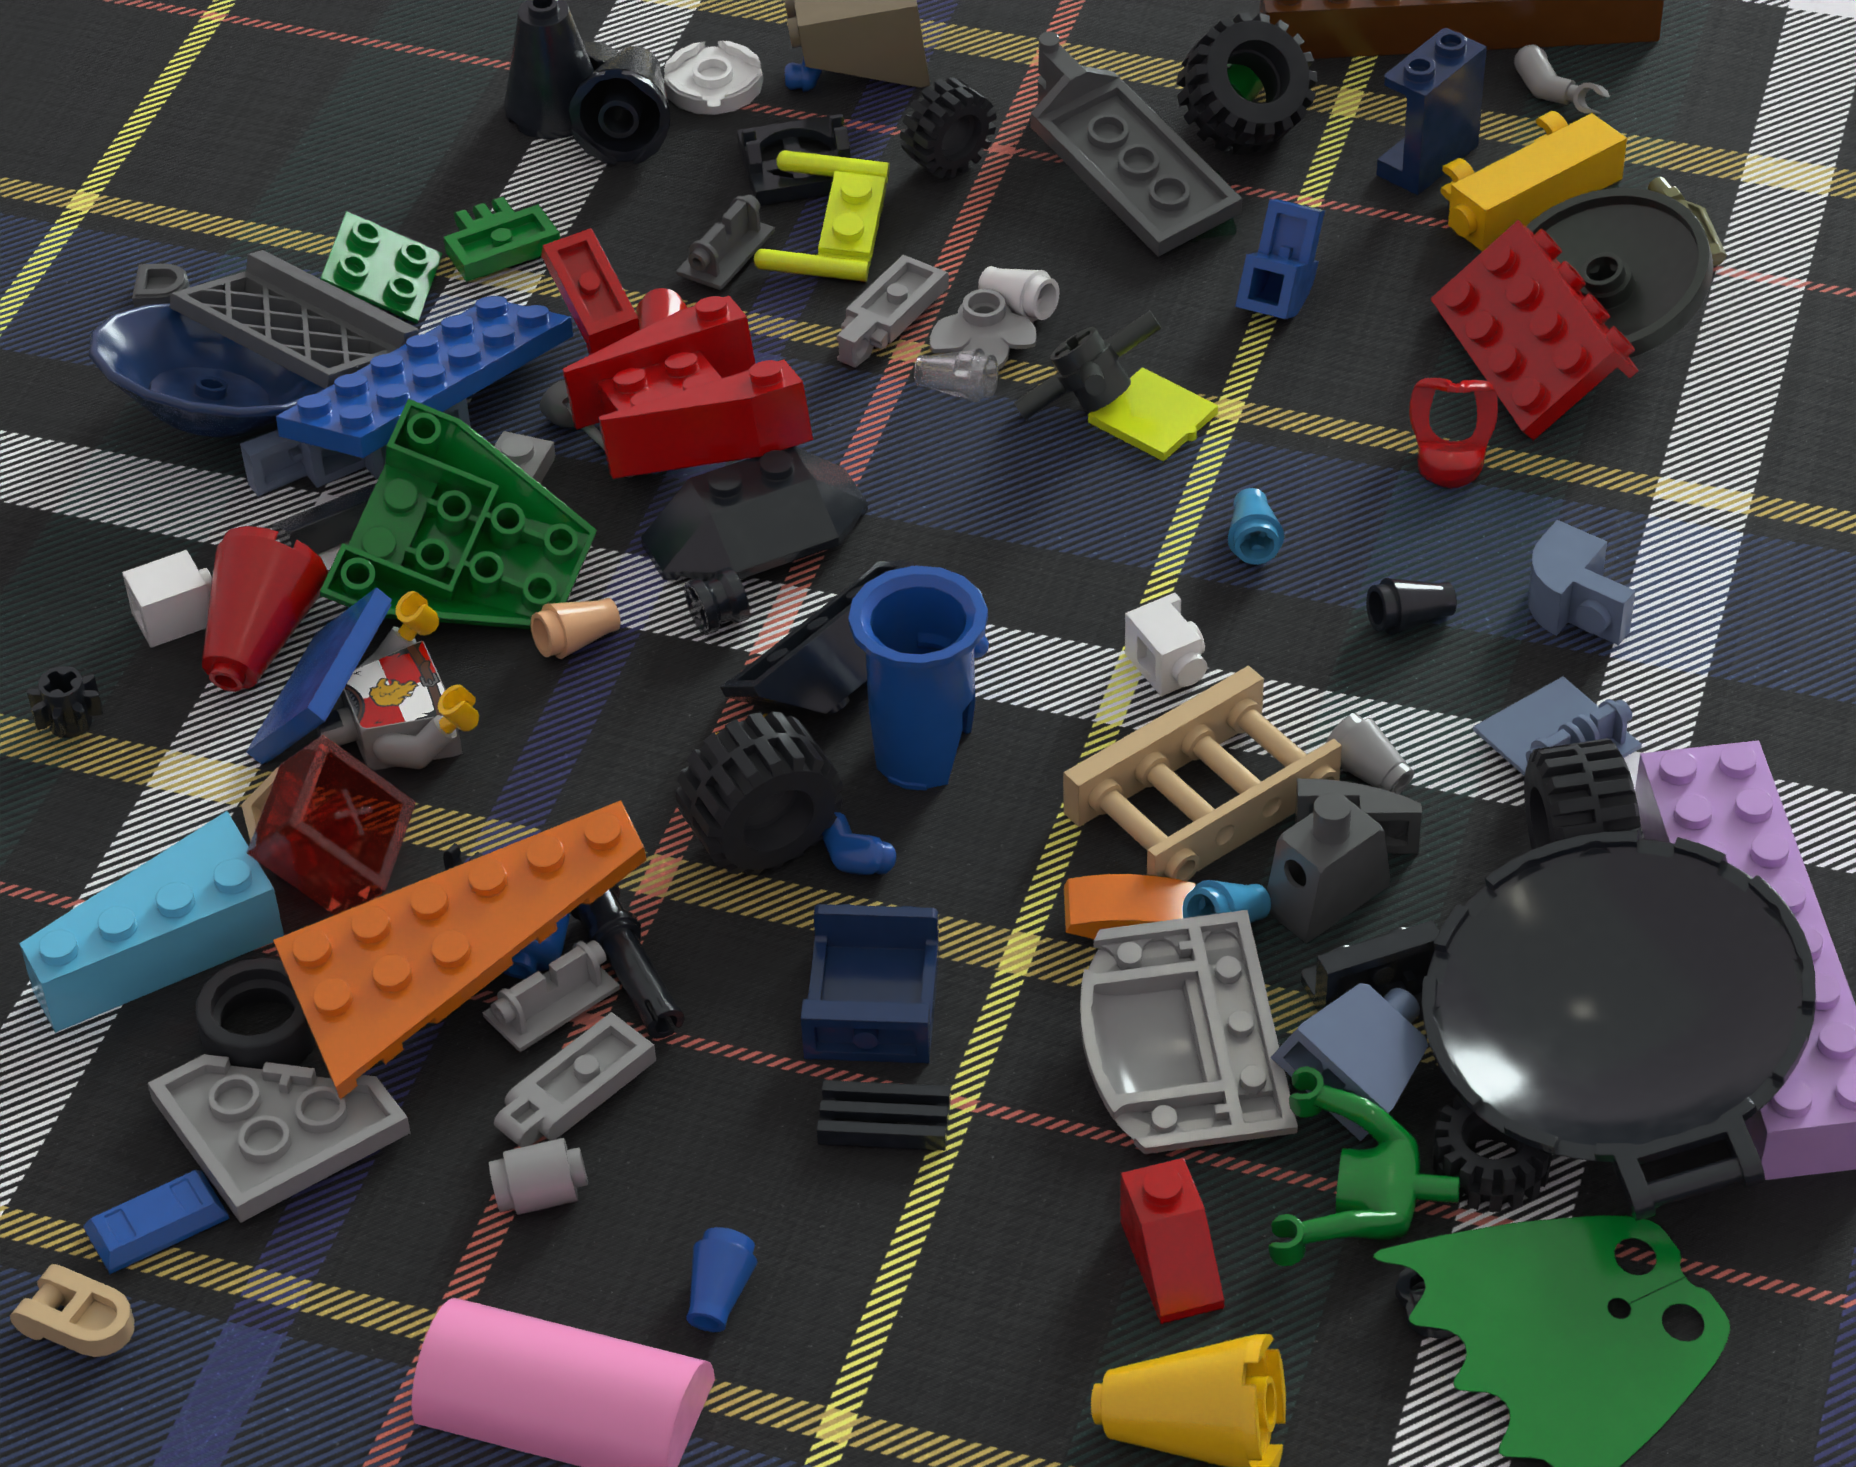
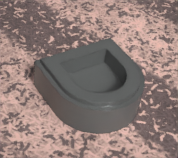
M140 264L132 296L134 308L147 304L170 303L172 292L190 287L186 271L173 264Z

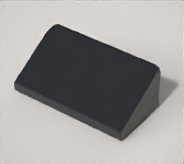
M368 485L271 524L272 530L279 532L277 538L281 543L293 548L296 540L311 548L316 554L351 540L375 485Z

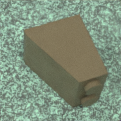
M784 0L792 49L802 47L805 67L919 88L930 86L917 0Z

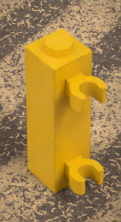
M1550 111L1536 118V124L1543 128L1546 134L1535 139L1534 143L1477 172H1474L1470 164L1461 158H1457L1442 166V171L1453 180L1442 186L1440 191L1450 201L1448 226L1483 252L1517 220L1527 226L1540 214L1567 199L1592 191L1602 190L1623 178L1627 138L1593 113L1568 125L1562 115L1558 112Z

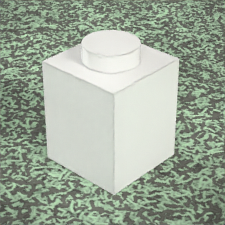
M187 550L122 572L132 614L150 648L206 628L212 576L207 568L197 569Z

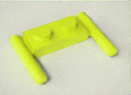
M786 150L781 151L776 160L777 166L781 171L833 177L818 246V255L759 249L754 255L755 266L760 270L867 282L886 193V183L889 178L890 163Z

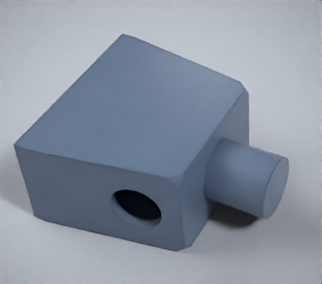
M1359 983L1304 1021L1270 1058L1291 1077L1300 1067H1313L1321 1073L1325 1085L1369 1099L1389 1113L1394 1108L1428 1047L1426 1037L1411 1024L1419 1016L1420 1006L1415 997L1404 989L1393 988L1382 997L1370 985ZM1330 1112L1360 1141L1368 1134L1357 1123Z

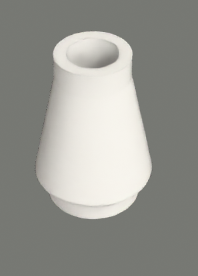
M989 266L982 272L978 283V289H991L999 292L1004 297L1005 304L1010 307L1011 312L1026 317L1032 322L1038 319L1045 320L1049 318L1055 311L1059 301V285L1044 270L1000 269Z

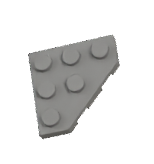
M203 1054L148 1082L151 1099L240 1223L411 1133L408 1117L376 1076L361 1075L356 1079L358 1086L340 1100L332 1079L316 1077L315 1068L265 1062L263 1069L232 1066L230 1065L229 1057Z

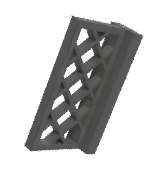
M264 250L248 254L246 271L172 292L169 308L324 389L333 385L336 378L346 374H353L371 364L370 361L374 357L389 354L405 345L408 338L419 333L418 328Z

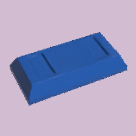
M194 1170L90 1218L83 1225V1228L110 1275L228 1220L229 1215L203 1171Z

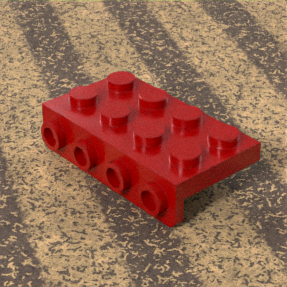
M1517 220L1430 299L1483 376L1494 386L1497 396L1520 429L1534 441L1616 368L1629 378H1632L1639 370L1629 358L1635 351L1632 344L1615 326L1608 329L1604 324L1610 318L1606 309L1592 294L1588 293L1584 297L1580 290L1586 285L1584 279L1567 261H1563L1560 264L1556 259L1562 253L1558 244L1542 228L1534 234L1521 221Z

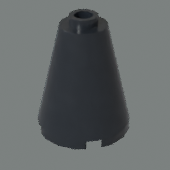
M527 0L518 10L504 101L506 118L509 123L511 120L517 123L519 132L526 136L540 139H562L573 136L569 113L570 101L579 84L594 72L593 66L568 4L564 0Z
M628 46L621 49L585 78L573 93L569 107L572 124L571 130L574 139L587 154L603 163L616 165L617 161H633V164L641 163L659 151L668 135L670 110L660 64L655 55L649 50L640 46Z

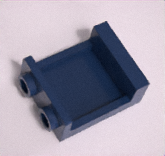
M1443 28L1385 74L1384 85L1405 95L1407 98L1405 137L1377 159V176L1419 195L1445 174L1442 171V166L1457 158L1463 159L1478 146L1487 46L1469 39L1459 32Z
M816 905L813 916L815 941L808 999H803L801 1012L804 1059L930 1063L940 951L938 910L935 908L913 906Z

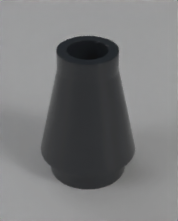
M1384 578L1379 585H1372L1369 588L1366 598L1367 614L1372 627L1376 631L1386 630L1390 635H1395L1440 617L1452 616L1457 607L1456 593L1450 582L1432 583Z

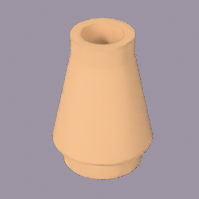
M611 598L598 601L548 603L543 605L540 612L532 615L531 632L537 649L544 657L555 655L557 658L563 659L607 633L619 630L621 624L620 614L615 602Z

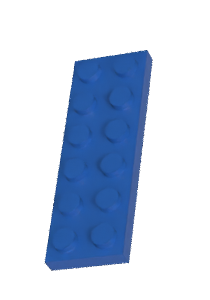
M502 296L483 297L476 301L475 306L459 315L444 318L441 321V325L425 334L408 338L405 345L389 354L374 357L370 361L371 364L353 374H346L336 378L333 385L317 394L300 398L297 401V405L276 416L279 437L364 458L388 444L408 399L441 412L449 409L573 337L571 316L549 312L547 307L541 305L523 306L509 303Z

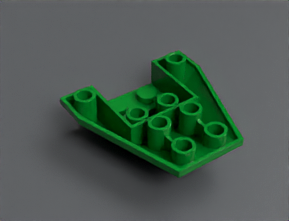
M408 399L386 446L384 468L349 544H341L320 590V596L350 608L377 587L392 599L391 607L385 618L398 619L396 616L398 601L407 592L415 591L427 599L428 606L437 612L439 622L531 629L532 615L540 612L544 604L565 603L568 601L597 530L461 419Z

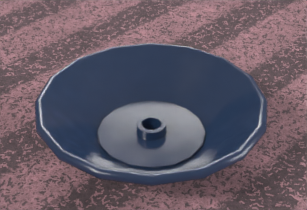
M170 303L147 304L112 314L90 333L89 357L110 382L163 422L178 430L196 435L229 437L252 432L276 422V416L297 405V401L300 398L317 394L324 390L321 386L169 308Z

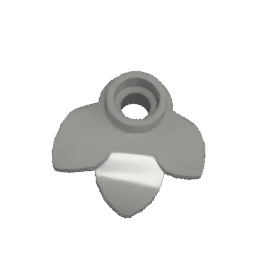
M978 289L965 296L957 314L942 318L935 324L930 335V349L933 353L961 352L962 361L969 370L979 374H990L998 371L1005 365L1009 357L1010 348L1027 349L1034 347L1037 337L1036 328L1028 318L1011 313L1010 307L1005 304V299L999 292L991 289Z

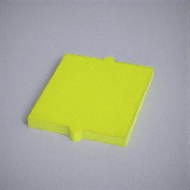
M1142 367L1130 377L1131 384L1123 394L1105 407L1088 414V423L1165 461L1185 442L1196 440L1197 432L1218 414V405Z

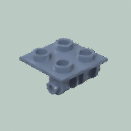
M1564 676L1473 726V731L1524 776L1530 754L1534 749L1607 738L1615 743L1623 758L1642 748V743L1627 731V722L1632 719V711L1625 701L1607 699L1597 706Z

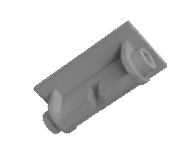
M595 940L587 944L579 941L573 945L571 951L550 963L548 972L542 975L537 971L509 990L504 988L497 993L498 1000L493 1002L491 1007L483 1012V1017L519 1052H522L618 991L620 985L600 967L606 961L605 952L600 944Z

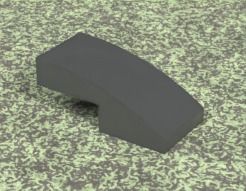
M1297 778L1295 824L1313 813L1314 802L1319 796L1325 793H1339L1347 797L1353 804L1381 825L1385 831L1387 854H1419L1422 820L1421 803L1405 796L1364 784L1326 779Z

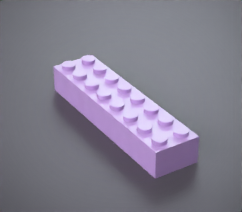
M1759 740L1640 753L1635 793L1645 840H1657L1675 844L1677 837L1697 842L1726 854V860L1729 864L1747 873L1750 877L1760 876L1781 896L1791 909L1805 934L1811 951L1816 981V1007L1814 1023L1807 1046L1798 1065L1783 1087L1765 1106L1745 1121L1760 1157L1765 1180L1856 1170V1005Z

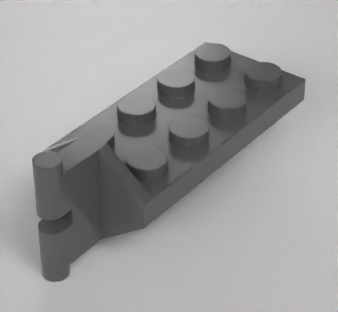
M1044 32L1039 36L1038 73L1040 76L1038 78L1037 106L1031 112L1030 128L1158 257L1241 214L1243 198L1114 71L1081 66L1059 44V36L1054 32Z

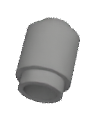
M565 1138L504 1151V1158L489 1161L491 1181L500 1212L515 1209L517 1215L576 1202L578 1201L577 1188L588 1185L580 1147L568 1150Z

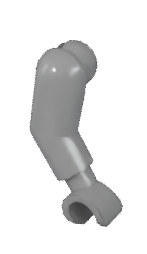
M1527 45L1519 49L1515 55V68L1533 96L1564 105L1572 102L1580 112L1586 114L1593 113L1594 115L1601 114L1587 106L1585 96L1588 91L1593 89L1596 93L1610 98L1608 91L1603 86L1593 83H1583L1578 86L1574 80L1557 76L1548 61L1546 52L1539 46Z

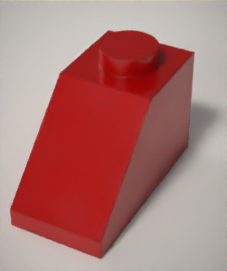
M1180 1158L1121 1173L1120 1222L1160 1324L1224 1308V1296L1205 1208L1185 1159Z

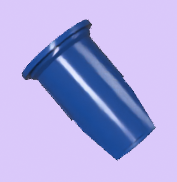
M909 566L887 571L868 581L852 599L848 618L855 643L866 653L868 705L876 768L888 778V782L904 789L927 791L928 788L947 785L961 733L963 731L965 734H968L972 731L975 709L974 648L985 635L988 608L981 591L968 579L941 567Z

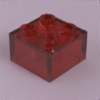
M321 735L280 764L247 854L336 915L369 902L386 891L416 802L330 739Z

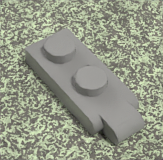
M610 1012L515 1085L505 1097L506 1106L496 1115L494 1126L520 1147L532 1145L542 1136L549 1140L557 1139L656 1062L654 1044L614 1013Z

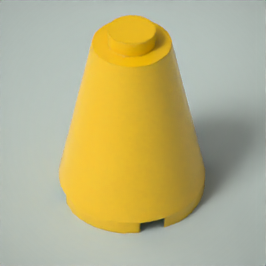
M1254 1334L1109 1369L1104 1375L1103 1383H1096L1092 1390L1091 1411L1093 1421L1096 1425H1103L1106 1436L1116 1441L1224 1467H1278L1282 1456L1283 1444H1270L1275 1424H1285L1286 1418L1285 1379L1279 1349H1268L1274 1340L1271 1334Z

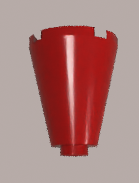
M252 526L233 528L225 533L223 540L216 548L202 668L209 675L210 681L223 690L236 692L242 688H251L256 685L320 597V590L328 575V570L322 558L304 543L296 540L294 547L291 548L275 541L279 533L278 531Z

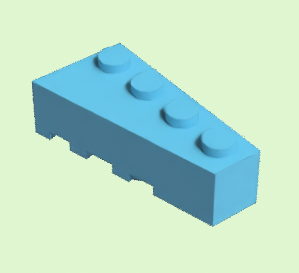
M226 811L19 944L33 992L56 1033L274 942V939L284 936L275 890L228 811Z

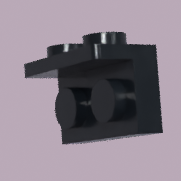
M1431 920L1408 928H1397L1386 935L1351 946L1337 947L1331 952L1317 956V965L1303 969L1301 972V983L1318 1012L1359 983L1370 985L1382 997L1393 988L1404 989L1412 995L1421 993L1423 990L1424 976H1427L1435 951L1434 941L1440 931L1434 921Z

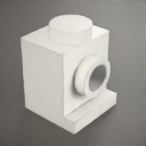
M1175 592L1125 613V655L1160 696H1164L1182 687L1191 686L1201 680L1207 671V662L1201 656L1205 651L1204 639L1197 625L1192 621L1187 622L1181 615V599Z

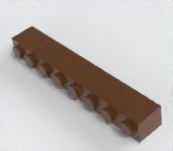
M1260 0V13L1270 15V23L1273 25L1279 20L1289 25L1286 32L1291 37L1298 33L1305 41L1300 46L1303 53L1311 51L1313 59L1411 54L1443 28L1459 32L1465 37L1487 46V50L1523 48L1527 45L1554 47L1659 41L1664 0Z

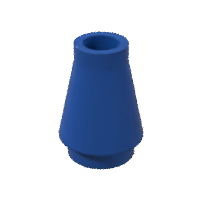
M710 1228L704 1232L702 1240L697 1241L693 1246L690 1307L686 1319L692 1326L700 1330L721 1332L725 1329L728 1316L757 1265V1259L753 1255L755 1244L743 1233L728 1228Z

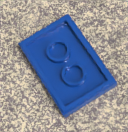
M376 587L315 633L246 753L261 765L265 762L268 763L326 721L390 609L391 598Z

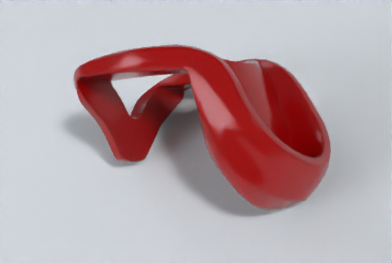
M1424 378L1418 381L1411 394L1409 416L1418 445V469L1420 474L1431 483L1444 488L1465 486L1473 482L1480 475L1484 465L1487 444L1495 429L1498 416L1496 390L1490 382L1482 380H1462L1457 384L1444 378ZM1436 390L1455 393L1474 392L1477 405V424L1471 437L1461 441H1448L1438 437L1433 432L1429 423V413Z

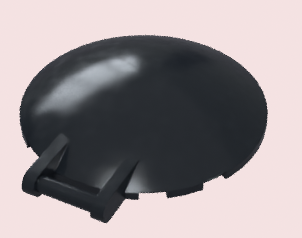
M1636 831L1600 832L1555 841L1509 861L1485 878L1486 886L1476 893L1465 906L1457 904L1444 922L1434 941L1435 951L1427 976H1424L1422 1008L1426 1034L1437 1065L1453 1091L1473 1112L1505 1135L1539 1150L1574 1159L1611 1162L1635 1221L1655 1216V1208L1737 1183H1742L1744 1188H1748L1765 1182L1763 1166L1745 1121L1751 1118L1775 1096L1798 1065L1807 1046L1814 1023L1816 981L1811 951L1800 924L1781 896L1764 879L1758 875L1754 878L1750 877L1747 873L1729 864L1726 860V854L1687 839L1677 837L1675 844L1657 840L1639 839L1638 832ZM1724 1140L1730 1158L1646 1182L1640 1167L1641 1164Z

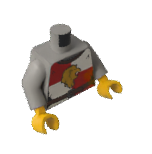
M415 591L407 592L397 603L396 616L403 622V625L400 628L393 627L378 649L358 668H355L341 693L344 708L330 712L326 721L316 728L323 750L356 741L366 767L373 770L395 766L422 769L432 760L462 754L459 730L470 731L478 725L479 721L478 711L472 707L476 702V697L462 685H453L445 690L424 641L416 642L415 640L417 634L424 636L431 634L439 625L437 612L428 606L427 599Z

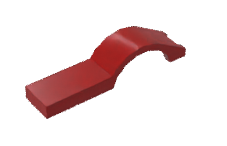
M592 228L542 246L541 257L587 344L589 355L639 331L638 316Z

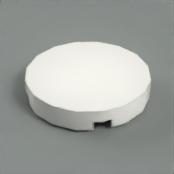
M718 41V47L705 48V42L688 45L671 56L666 61L664 68L665 76L663 80L668 99L679 108L695 114L716 115L738 110L750 104L760 94L763 84V73L758 56L747 47L731 41Z

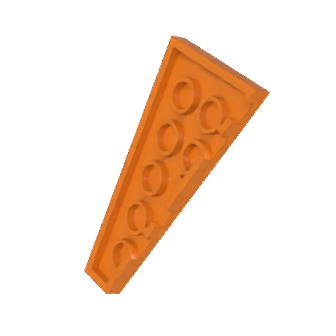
M621 800L273 940L340 1100L358 1086L356 1079L381 1060L384 1064H387L404 1050L402 1043L428 1023L438 1024L513 965L512 957L532 941L543 942L558 930L556 923L581 903L590 905L647 860L644 846Z

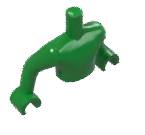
M1300 1067L1292 1074L1293 1087L1298 1090L1312 1091L1306 1094L1294 1093L1289 1096L1290 1109L1296 1116L1303 1118L1313 1117L1319 1114L1322 1109L1341 1115L1357 1123L1379 1145L1368 1149H1342L1337 1181L1336 1214L1307 1221H1300L1294 1215L1283 1214L1277 1216L1272 1221L1271 1227L1275 1236L1293 1239L1286 1243L1273 1242L1269 1244L1270 1258L1277 1265L1292 1266L1298 1263L1304 1257L1306 1252L1305 1244L1349 1237L1377 1240L1402 1237L1408 1233L1417 1200L1459 1202L1460 1177L1420 1174L1419 1146L1415 1137L1381 1107L1369 1099L1325 1085L1321 1073L1313 1067Z

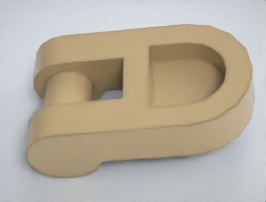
M51 1264L37 1281L39 1290L33 1298H24L10 1315L12 1324L25 1336L34 1340H41L44 1337L80 1354L92 1357L108 1356L119 1351L130 1341L134 1333V1317L125 1295L112 1287L57 1264ZM60 1305L66 1306L62 1312L57 1310Z

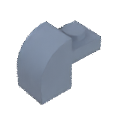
M1559 520L1554 522L1534 547L1528 591L1529 610L1540 626L1556 636L1567 623H1570L1619 645L1630 633L1635 590L1603 576L1607 541Z

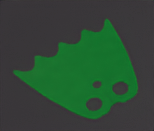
M1606 1215L1516 1222L1427 1238L1381 1249L1374 1253L1376 1260L1413 1269L1423 1278L1426 1289L1410 1314V1323L1416 1326L1450 1331L1457 1335L1465 1344V1362L1454 1379V1387L1460 1391L1489 1393L1505 1402L1509 1409L1510 1422L1499 1445V1453L1505 1457L1541 1459L1552 1467H1620L1662 1428L1699 1385L1718 1360L1730 1333L1729 1320L1711 1293L1691 1284L1681 1271L1680 1262L1682 1258L1676 1245L1658 1224L1646 1219L1635 1221L1630 1216ZM1630 1238L1646 1242L1656 1255L1654 1269L1644 1275H1633L1624 1271L1615 1260L1614 1250L1617 1244ZM1616 1298L1625 1300L1630 1305V1315L1623 1319L1613 1317L1608 1311V1302ZM1684 1304L1699 1312L1704 1321L1702 1335L1696 1340L1689 1342L1679 1341L1671 1337L1665 1331L1662 1324V1315L1669 1306Z

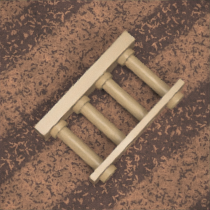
M1248 665L1063 772L1064 814L1078 827L1098 815L1108 814L1147 850V875L1188 881L1197 871L1294 814L1297 778L1340 781L1342 745L1335 739H1332L1308 754L1301 750L1262 716L1264 678ZM1246 732L1285 768L1260 781L1219 744L1238 733ZM1200 759L1240 795L1214 809L1173 771L1192 760ZM1154 786L1193 822L1168 837L1131 804L1127 798L1146 787Z

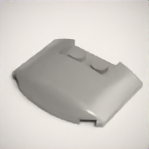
M1242 910L1099 929L1093 944V948H1097L1098 951L1088 970L1084 969L1081 985L1080 1026L1083 1048L1089 1071L1105 1107L1118 1126L1134 1140V1145L1143 1154L1297 1133L1296 1117L1289 1105L1290 1091L1285 1071L1270 1058L1279 1049V1044L1248 911Z

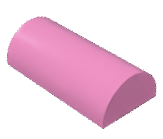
M451 1298L445 1302L436 1314L424 1339L413 1381L412 1415L415 1424L580 1467H678L713 1386L715 1376L713 1366L709 1361L459 1298Z

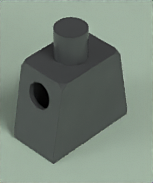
M1325 793L1319 796L1314 802L1313 813L1287 829L1277 840L1267 887L1271 899L1269 914L1307 944L1388 888L1391 879L1385 831L1381 825L1342 794Z

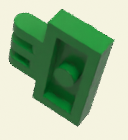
M502 196L492 200L495 212L493 214L485 203L473 206L476 220H473L465 209L454 213L459 232L443 237L445 251L466 282L488 276L493 272L525 261L537 259L541 256L543 245L560 239V232L539 204L514 212Z

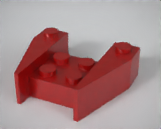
M730 296L703 298L695 306L677 311L562 369L574 426L576 429H580L596 423L600 424L609 472L613 479L761 457L769 451L784 450L813 440L803 381L784 359L755 363L747 316Z

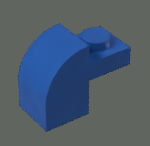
M1279 199L1269 200L1258 252L1246 255L1235 307L1282 319L1294 317L1299 313L1310 293L1319 261L1314 259L1325 214L1324 210Z

